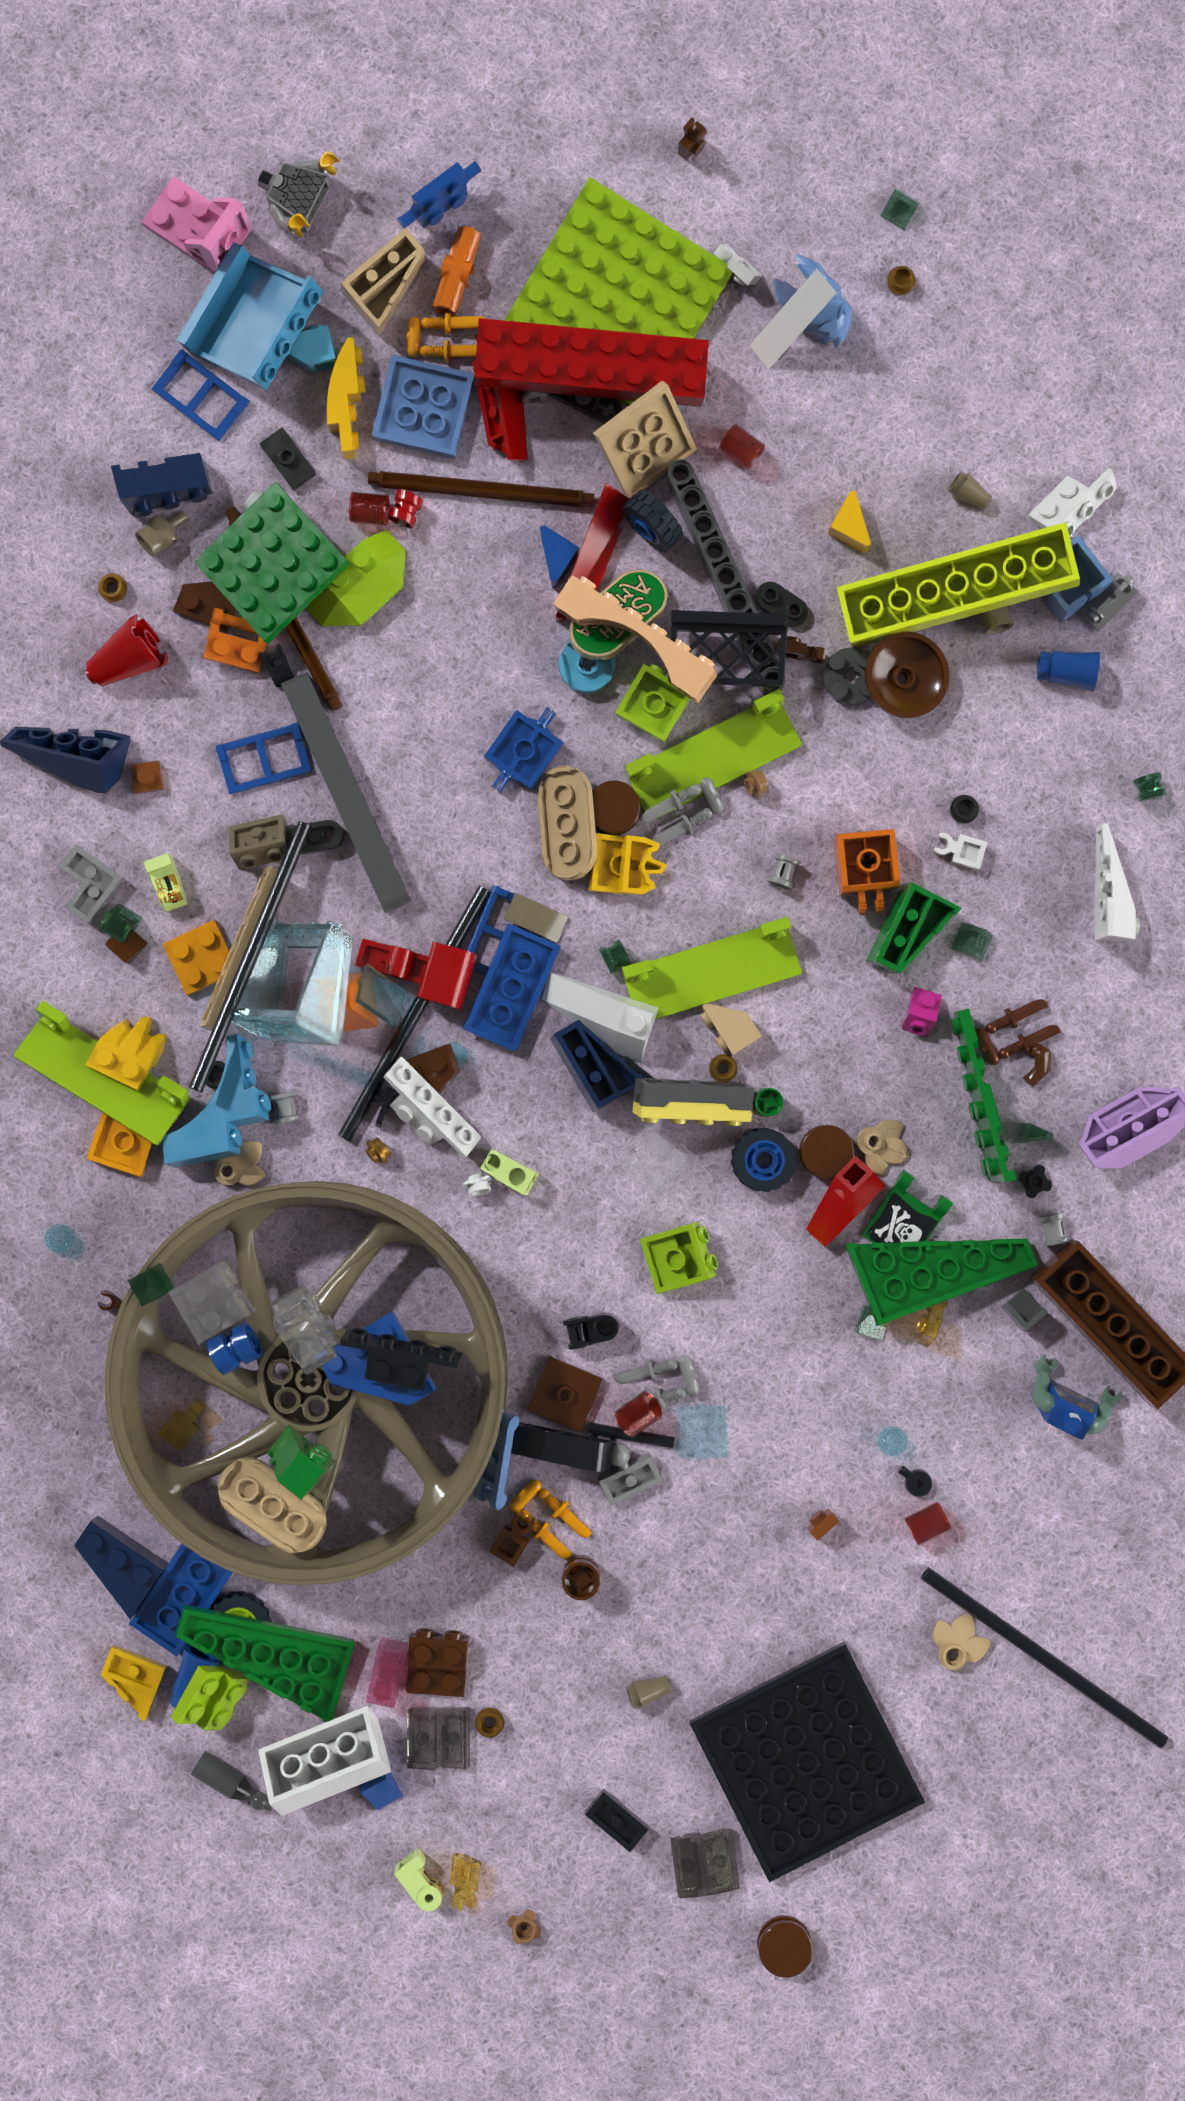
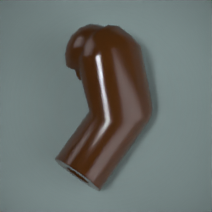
M1036 1044L1032 1047L1031 1055L1035 1058V1066L1023 1077L1032 1088L1051 1070V1051L1042 1044Z

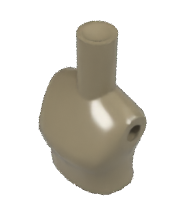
M181 511L167 521L161 516L155 515L145 527L135 532L136 539L145 551L154 557L161 551L172 547L178 541L175 530L189 520L185 512Z
M1009 606L976 614L979 623L984 626L988 635L1005 632L1014 625L1009 613Z

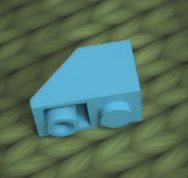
M315 324L307 327L306 331L300 332L286 358L311 373L334 368L337 354L328 325Z

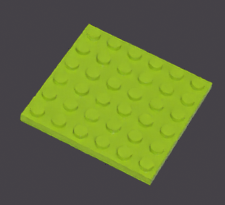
M589 177L504 321L694 339L733 272L727 267L728 264ZM619 400L627 406L635 402L630 400Z

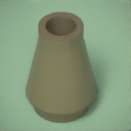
M962 471L958 473L948 489L953 494V498L978 507L982 511L992 499V495L987 493L970 473L965 474Z
M665 1675L657 1678L632 1681V1685L626 1687L633 1709L641 1708V1710L663 1695L671 1692Z

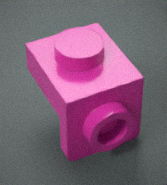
M914 987L907 1015L902 1023V1029L914 1035L928 1037L936 1024L942 995Z

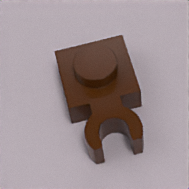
M787 636V658L802 661L804 659L813 663L823 664L826 648L807 646V643H802L800 638ZM779 638L776 649L780 646L781 638Z
M520 1510L512 1519V1528L505 1524L489 1551L513 1567L530 1540L524 1535L531 1532L535 1525L533 1518L526 1526L520 1524L519 1518L522 1514Z

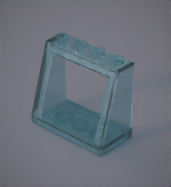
M276 921L270 927L232 1022L269 1042L338 1046L343 1031L353 936L344 932L342 925L332 921H327L326 924L310 921L309 924L293 921L292 924H286ZM289 948L318 949L295 1010H283Z

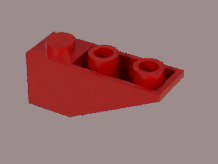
M855 1155L834 1177L806 1230L826 1248L885 1187V1184L874 1171Z

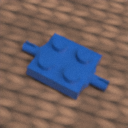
M473 161V163L463 169L456 162L412 195L413 204L410 210L397 218L401 227L405 229L415 220L418 221L422 228L428 224L434 226L441 221L444 216L443 213L448 209L460 207L468 195V181L481 172L478 163Z
M546 707L538 721L528 718L516 710L484 755V758L495 765L500 771V775L491 785L493 789L496 790L497 788L499 793L502 792L510 779L532 790L563 746V741L552 735L547 728L556 715L549 707Z

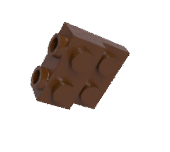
M428 1628L416 1629V1633L411 1632L408 1649L406 1693L464 1697L469 1636H463V1632L457 1630L445 1631V1635L434 1634V1630Z

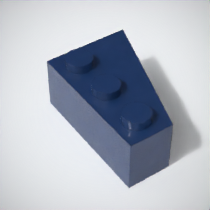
M195 453L164 458L165 463L148 466L147 461H140L137 463L138 468L121 470L120 464L112 465L111 469L120 501L131 515L135 514L137 517L148 516L152 513L153 509L160 507L166 510L177 508L180 506L179 502L187 500L191 502L204 501L207 499V495L213 494V490L202 455Z
M579 1020L554 1033L550 1038L593 1113L635 1089V1078H644L626 1064L624 1059L609 1049L606 1043Z
M96 1516L89 1522L74 1545L129 1619L136 1614L169 1564L100 1516Z

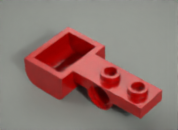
M363 938L355 966L419 984L417 998L420 1000L461 1011L477 955L460 948L433 941L429 956L402 947L389 946Z

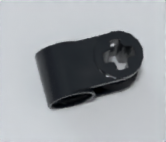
M612 1313L585 1315L562 1321L563 1325L567 1326L570 1344H568L569 1350L609 1341L617 1335L620 1328L618 1318ZM603 1319H609L614 1324V1331L604 1334L599 1330L598 1323Z

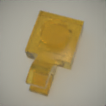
M948 1300L941 1302L940 1305L925 1308L928 1315L920 1318L916 1332L920 1333L917 1341L918 1344L929 1347L936 1340L944 1315L943 1310L946 1308Z
M198 1398L185 1414L178 1409L158 1434L181 1452L201 1428L194 1421L207 1407V1404Z
M464 1853L453 1854L450 1884L455 1886L452 1907L459 1911L463 1910V1904L474 1908L476 1896L473 1892L478 1891L481 1861Z

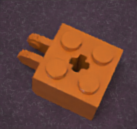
M895 829L837 834L833 842L839 896L856 894L859 915H866L867 902L865 893L874 892L876 912L884 913L883 891L897 890L900 887ZM864 856L868 857V861L872 860L873 862L868 869L861 865V860Z

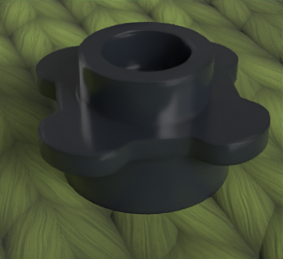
M1035 1165L1033 1170L1023 1171L1018 1176V1180L1023 1183L1026 1189L1025 1194L1029 1198H1035L1038 1193L1050 1191L1052 1188V1182L1047 1179L1045 1168L1042 1165ZM1033 1179H1037L1038 1183L1034 1184Z

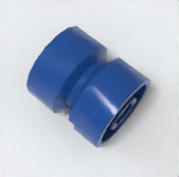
M247 1322L230 1329V1335L222 1333L207 1341L209 1355L215 1367L222 1375L240 1368L241 1362L248 1364L262 1357L263 1354L258 1337Z

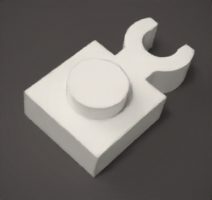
M720 244L714 252L719 259L728 264L727 267L733 272L732 278L742 286L746 284L748 286L755 285L763 276L743 257H739L727 244Z
M947 833L938 834L937 838L946 842V848L940 849L935 847L933 849L934 854L938 856L952 854L950 863L976 871L980 870L988 842L962 834L958 835L957 841H953L952 837Z

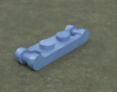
M504 1410L500 1422L501 1429H499L491 1457L474 1489V1496L481 1501H489V1505L497 1510L503 1508L507 1501V1495L504 1494L514 1431L519 1425V1417L512 1413L506 1414Z

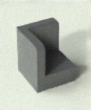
M1022 1288L1001 1306L1017 1326L1025 1331L1030 1329L1048 1313L1044 1307L1038 1305L1025 1288Z

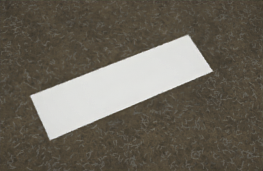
M817 268L750 344V347L768 369L771 368L836 294V291Z

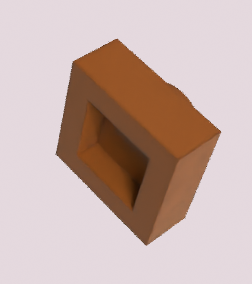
M159 761L130 765L135 794L164 790Z
M821 1509L809 1519L811 1524L807 1528L818 1541L839 1520L830 1509H827L825 1512Z

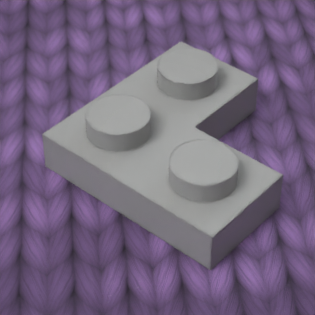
M76 844L59 866L60 869L81 883V886L65 908L91 925L124 878Z

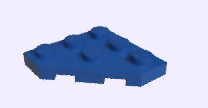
M394 1312L386 1314L364 1328L369 1334L379 1336L381 1334H391L399 1340L410 1341ZM338 1344L317 1357L331 1384L405 1405H413L437 1390L429 1374L427 1375L424 1391L365 1379L369 1353L367 1350Z

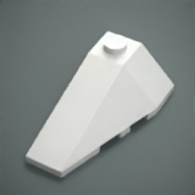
M1102 823L1096 827L1095 941L1129 942L1135 939V935L1139 934L1140 921L1139 918H1136L1135 906L1109 825Z
M553 972L549 973L542 995L544 1002L571 1022L581 1021L606 1043V1046L615 1054L627 1056L639 1062L642 1061L658 1007Z

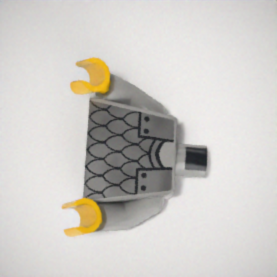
M327 151L320 159L294 162L293 164L283 163L277 175L266 170L261 172L258 186L268 191L266 198L270 207V214L281 230L293 232L299 238L303 236L300 230L305 233L308 232L330 188L328 175L325 173L328 172L333 176L337 173V170L332 165L340 162V159L332 152Z

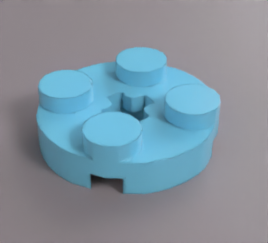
M570 640L559 657V671L563 681L572 690L585 694L595 693L604 689L612 681L615 673V656L607 660L595 658L590 660L591 662L595 661L596 665L591 667V671H586L585 668H580L579 664L583 663L584 657L575 651Z

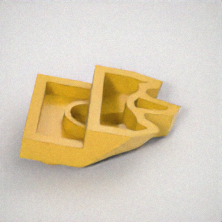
M596 833L597 857L593 868L590 870L589 891L609 894L643 895L656 888L655 883L649 879V874L663 873L667 864L657 861L651 856L652 852L658 851L660 843L646 837Z
M142 1016L133 1029L131 1028L130 1021L124 1019L112 1026L99 1039L86 1066L139 1092L151 1068L155 1069L163 1054L167 1035L158 1033L154 1037L150 1036L152 1018Z

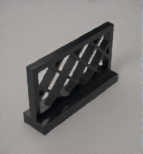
M671 610V640L673 642L676 641L678 632H690L697 640L689 646L691 648L689 652L701 644L710 654L707 658L710 660L714 658L724 669L717 675L712 685L784 687L789 623L787 614ZM696 632H704L700 637L696 634ZM711 633H719L725 639V642L715 651H712L703 641ZM724 633L733 634L728 638ZM739 634H748L754 642L745 651L741 652L732 641ZM753 634H761V636L757 639ZM768 635H781L780 646L770 654L761 642ZM729 644L739 656L726 667L716 655ZM758 645L768 657L755 668L745 656ZM780 652L778 662L774 657ZM743 659L753 671L745 678H736L730 670ZM772 661L779 668L778 680L765 679L759 671L768 662ZM726 673H728V675H729L731 678H722V677H723ZM668 674V682L671 683L670 676ZM756 674L760 679L751 678Z

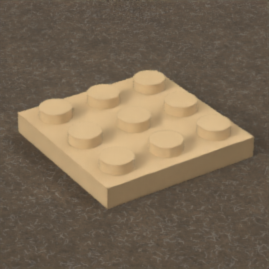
M663 381L593 432L623 494L629 499L638 491L645 490L666 474L673 461L686 459L697 450L670 388Z

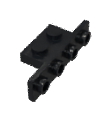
M361 1328L346 1330L340 1341L342 1346L369 1351L365 1379L424 1391L426 1387L429 1363L458 1368L463 1358L462 1352H458L450 1346H428L421 1340L404 1341L397 1339L396 1336L391 1334H381L380 1336L369 1334L367 1330Z

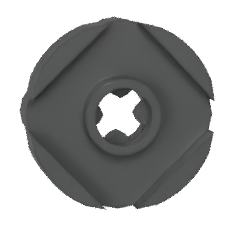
M848 647L831 655L823 670V684L828 694L844 705H858L868 700L871 696L865 682V667L871 652L856 647ZM849 669H853L854 673H859V678L855 679L854 684H850L849 679H844V674H847Z

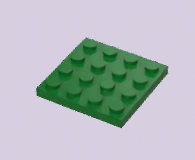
M276 481L194 561L267 644L350 565L345 557Z

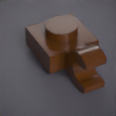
M692 117L683 127L684 137L680 140L678 155L686 161L692 154L697 156L706 143L704 140L707 134L706 128L698 121L695 122V119Z

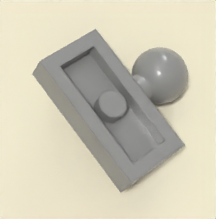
M615 1443L613 1445L610 1463L618 1466V1468L598 1477V1481L610 1506L663 1481L650 1452L628 1462L630 1458L628 1447L622 1443Z

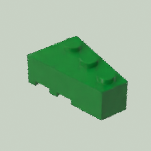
M914 883L902 884L866 962L890 974H900L925 948L924 946L962 908Z
M291 1425L287 1426L267 1452V1455L272 1458L270 1463L275 1466L273 1471L277 1481L300 1500L315 1488L335 1462L330 1458L333 1454L329 1449L320 1443L315 1446Z

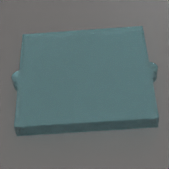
M367 964L364 966L361 980L358 981L359 990L356 1002L395 1028L399 1024L401 1012L404 1011L403 1002L406 990Z
M701 1403L699 1406L678 1407L680 1458L701 1457L702 1460H705L706 1457H727L726 1405L705 1406Z

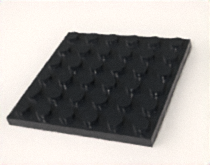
M845 1642L816 1655L689 1721L769 1883L925 1803Z

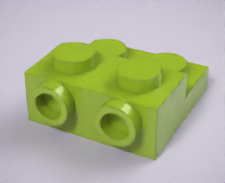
M643 664L616 709L615 715L664 743L691 699L674 689L672 683L668 682V677L665 676L666 672L653 664L650 667Z
M699 1221L640 1239L656 1294L706 1281L716 1276L715 1271L718 1269L717 1259L713 1253L709 1254L706 1243L709 1242V1234L705 1226H700Z
M198 1666L170 1718L177 1724H197L203 1730H222L229 1720L232 1719L236 1703L247 1692V1683L250 1679L240 1671L227 1666Z

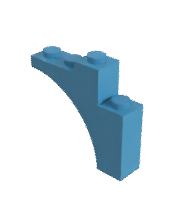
M238 1034L226 1036V1062L218 1088L210 1102L192 1121L177 1131L164 1136L162 1146L164 1163L166 1165L180 1168L241 1155L242 1136L237 1127L269 1120L268 1111L271 1110L270 1099L266 1092L254 1087L257 1079L251 1067L250 1058L253 1057V1049L248 1039Z

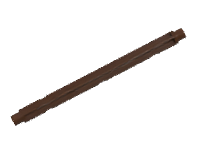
M386 471L368 473V485L379 486V488L580 508L582 506H594L595 493H584V490Z
M232 507L225 512L229 520V526L241 516L236 507ZM295 618L286 629L319 688L323 701L328 704L331 711H336L343 706L338 697L339 693L332 685L299 621Z

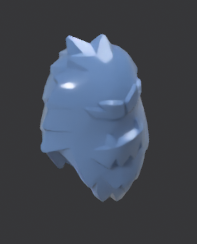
M798 254L795 256L799 263L797 266L806 280L817 268L836 291L835 296L804 331L818 338L819 343L833 342L835 348H837L844 341L845 337L848 336L852 307L842 297L841 286L827 275L820 263ZM775 278L773 282L775 286L774 291L779 303L783 307L796 293L797 289L788 282H782Z

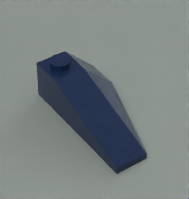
M14 727L0 740V744L2 747L79 788L106 794L120 780L131 739L129 735L108 730H95L94 736H78V729H68V732L52 735L50 728Z

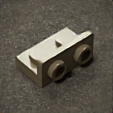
M283 814L228 827L229 854L238 869H251L256 866L283 860L289 845L287 821Z

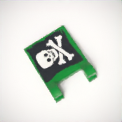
M903 1169L861 1235L872 1243L927 1241L953 1203L941 1195L934 1208H930L906 1192L914 1177Z

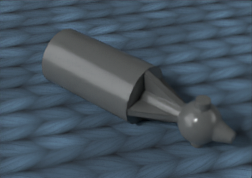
M204 1751L190 1774L229 1799L251 1801V1806L255 1810L264 1809L271 1811L273 1808L269 1804L267 1795L263 1792L255 1793L242 1773Z

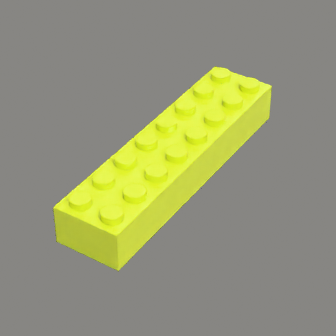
M1064 522L837 587L850 644L852 647L857 648L882 641L884 638L895 633L919 631L1080 586V577L1067 524Z

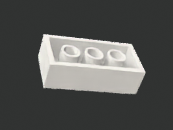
M368 1706L258 1749L269 1804L281 1816L391 1772L379 1720Z

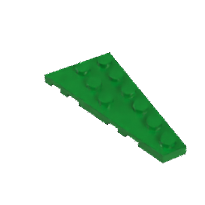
M965 1009L954 1012L955 1018L951 1019V1028L954 1036H959L961 1045L956 1050L960 1064H965L966 1074L962 1076L965 1091H970L972 1103L968 1104L969 1113L972 1120L976 1119L979 1130L974 1132L977 1147L983 1149L984 1159L980 1160L984 1177L988 1176L989 1181L1009 1182L1017 1180L1014 1170L1008 1171L1006 1162H1008L1010 1154L1004 1140H999L998 1134L1002 1133V1125L990 1083L986 1084L983 1082L982 1077H984L986 1067L980 1054L975 1053V1049L978 1048V1038L970 1010Z
M1027 1238L845 1244L877 1326L1038 1266Z
M183 1605L176 1629V1637L205 1654L214 1656L227 1667L240 1671L248 1679L279 1697L286 1698L297 1704L305 1712H311L321 1718L323 1722L333 1720L355 1646L354 1639L189 1605Z

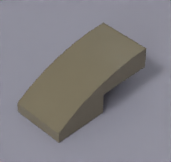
M515 893L504 920L558 943L568 917Z

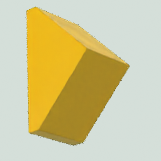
M854 490L849 492L830 526L828 535L865 553L869 551L871 541L857 494Z

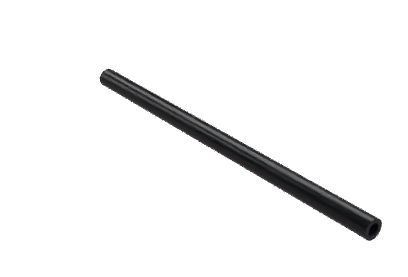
M298 821L189 1084V1088L195 1091L203 1092L312 828L307 823Z
M478 886L445 945L456 948L461 947L491 893L489 890ZM417 995L338 1133L339 1136L348 1141H351L385 1081L384 1075L396 1062L429 1003L417 998Z
M927 1567L921 1576V1580L1158 1748L1164 1747L1168 1740L1167 1735L940 1574Z

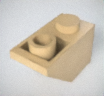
M709 1003L701 1007L704 1013L700 1014V1017L708 1029L713 1027L719 1037L715 1041L724 1054L729 1052L732 1056L762 1037L747 1012Z

